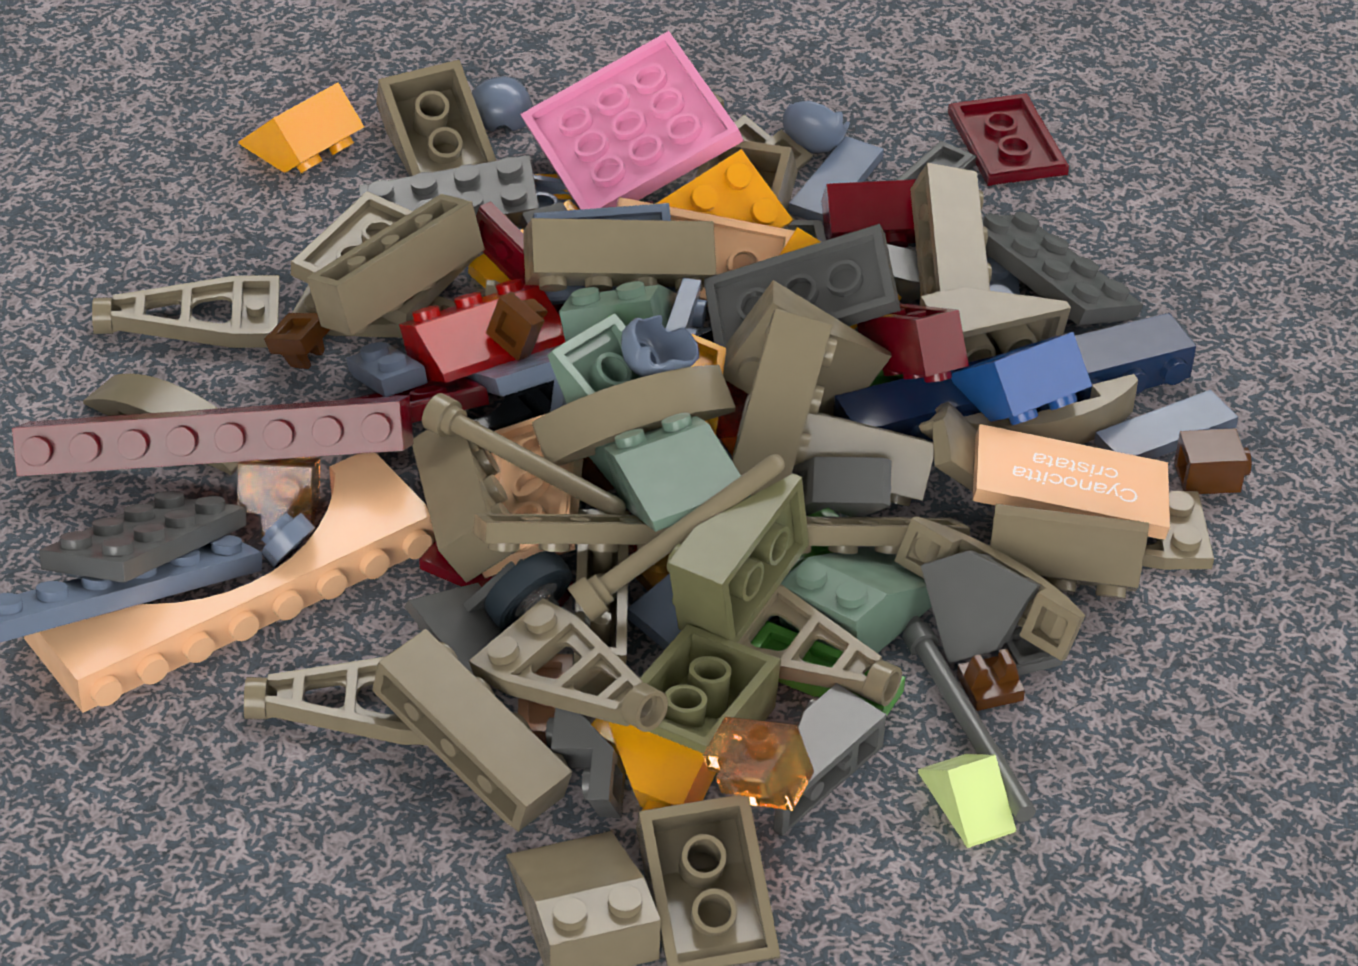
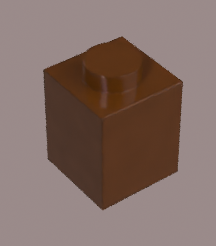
M1236 428L1180 431L1174 464L1183 491H1198L1199 494L1241 492L1244 476H1249L1251 473L1252 460L1248 447L1242 446Z

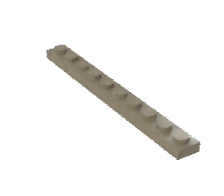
M474 513L473 534L485 544H489L488 548L490 550L500 552L519 551L520 544H539L538 549L548 552L569 551L570 544H588V549L596 552L619 551V544L637 545L639 550L669 527L655 532L635 515ZM806 516L809 545L803 554L810 553L811 546H828L829 551L841 554L858 553V546H875L876 552L897 554L912 518ZM924 518L970 536V527L952 518Z

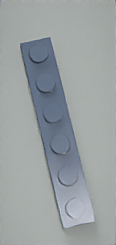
M225 535L125 583L81 576L80 578L65 582H42L36 586V589L19 594L1 593L0 643L262 571V552L243 543L239 537Z

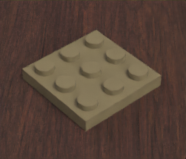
M366 191L291 261V276L308 283V276L413 211ZM479 254L471 258L465 267L451 271L437 280L435 286L431 289L419 292L403 302V306L400 309L386 313L381 317L398 325L413 320L412 312L427 307Z

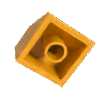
M336 83L272 118L238 143L284 173L297 167L301 174L323 161L319 153L329 149L331 154L335 155L354 144L355 142L351 135L364 128V125L340 84Z

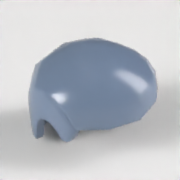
M507 76L493 77L477 84L472 90V95L485 129L495 131L497 127L505 125L512 131L526 126L521 113L532 108L533 103L520 81Z
M809 100L790 104L783 115V126L786 134L813 154L831 152L842 142L850 125L849 121H846L843 125V113L841 111L834 113L825 105Z
M661 315L644 320L636 317L622 331L621 347L624 361L639 377L691 367L699 359L698 344L690 331L685 327L675 330L666 329L662 325Z

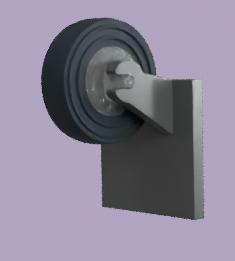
M542 551L524 560L520 559L516 565L512 561L509 562L483 587L479 583H474L410 599L404 608L418 624L421 632L427 629L439 642L448 644L457 655L458 660L473 674L469 660L542 598L559 606V599L567 591L572 581V573L568 565L558 554Z

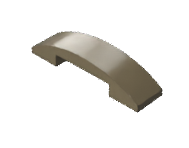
M719 365L694 366L641 377L592 393L545 414L533 421L532 426L544 458L560 466L595 455L596 447L615 442V436L633 429H643L644 432L660 428L662 427L661 421L679 413H690L691 417L696 415L706 421L735 412V405Z
M141 374L114 375L83 400L85 405L107 416L218 409L210 402L185 388L159 378ZM247 461L211 463L209 465L232 475Z
M1132 374L1092 384L1090 399L1054 410L1048 409L1037 412L1038 417L1012 426L1009 418L990 422L982 413L965 416V418L976 430H978L979 424L1076 444H1084L1094 440L1096 432L1122 423L1133 412L1138 378Z
M918 516L911 519L894 560L895 562L924 579L920 565L965 551H975L979 554L990 555L994 558V561L1022 577H1028L1041 585L1035 598L1029 600L1017 624L1022 627L1019 636L1060 661L1067 658L1085 618V614L1067 596L1023 564L979 540Z

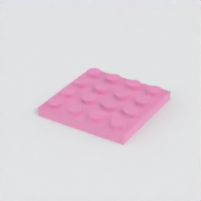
M669 31L521 113L527 128L580 210L616 207L619 197L638 201L743 142L739 129Z

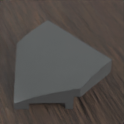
M965 551L920 565L948 664L967 660L975 655H983L1000 650L1004 643L1012 642L1016 635L1014 630L1029 600L1035 598L1041 586L1028 577H1022L994 561V558L990 555L979 554L975 551Z

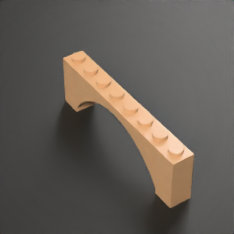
M377 453L356 454L329 466L332 497L319 527L305 545L272 572L249 584L207 598L178 603L139 604L26 635L24 639L82 713L96 706H109L116 702L122 694L143 684H155L161 681L168 672L189 662H202L213 651L234 641H246L253 637L259 629L280 619L290 620L296 617L303 608L322 599L331 600L337 598L346 588L367 578H379L388 568L409 558L419 559L436 541L428 507Z

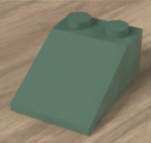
M641 281L624 283L618 286L616 290L599 292V289L596 287L576 290L568 297L559 311L565 341L567 342L614 313L625 326L636 317L644 320L661 315L662 325L666 328L677 293L661 285L644 286V283Z
M615 313L553 349L547 355L567 404L603 389L641 378L624 361L621 336L626 326ZM611 442L596 447L595 455L589 456V458L615 488L603 447L616 443Z
M679 413L669 416L661 421L662 427L644 433L643 429L623 432L615 436L616 443L603 447L618 498L624 501L626 509L655 532L674 525L741 476L710 425L696 415L691 417L690 413Z
M875 546L858 548V553L855 554L828 553L808 557L788 573L781 585L876 653L880 652L901 634L913 617H920L932 607L925 580L895 562L894 560L897 555L876 552ZM779 616L781 627L799 633L795 626ZM817 639V640H816V641H818V642H820V643H823V644H825V645H828V646H830V647H833V648H835V649H838V648H836V647L830 645L829 643H827V642H825V641H823V640H821V639Z

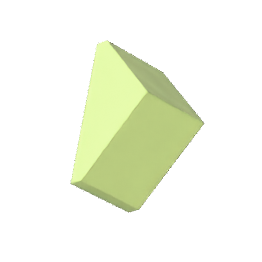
M964 754L918 769L922 780L967 848L1016 832L996 755Z

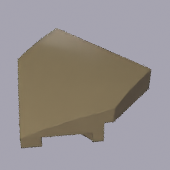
M948 401L940 404L935 409L936 414L929 421L921 423L919 428L922 433L933 440L935 467L973 492L975 436L977 430Z

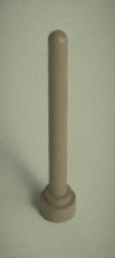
M439 393L428 402L423 412L422 425L429 431L441 437L447 435L453 437L458 434L607 515L624 514L626 506L622 499L467 417L466 411L462 409L459 401Z
M777 454L768 456L600 578L596 574L588 580L583 576L567 589L590 621L593 622L608 611L606 605L614 600L611 596L671 553L677 544H682L695 526L743 501L779 475L785 468L784 459Z

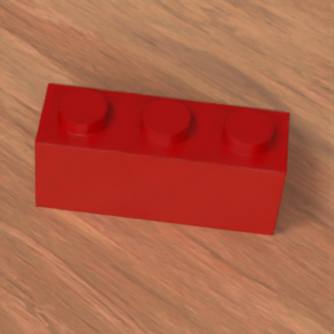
M520 278L497 284L495 286L497 293L484 297L481 296V292L459 296L454 299L455 306L441 311L438 305L412 312L413 320L401 323L399 327L407 356L424 365L427 380L448 383L516 360L486 334L500 296L513 292L521 300L535 299L548 311L547 315L543 317L545 321L531 354L562 345L566 342L561 318L545 292L539 290V285H525Z

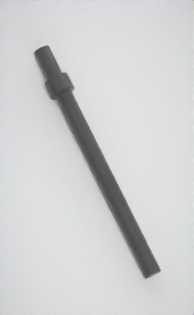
M914 616L904 630L903 641L912 655L918 654L976 753L996 755L1008 804L1017 821L1026 822L1030 820L1036 813L1035 807L937 648L939 640L928 623L921 622L918 616Z

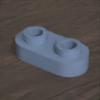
M285 513L265 532L266 535L261 539L266 544L262 550V556L275 568L312 534L315 527L302 513L294 519L288 513Z

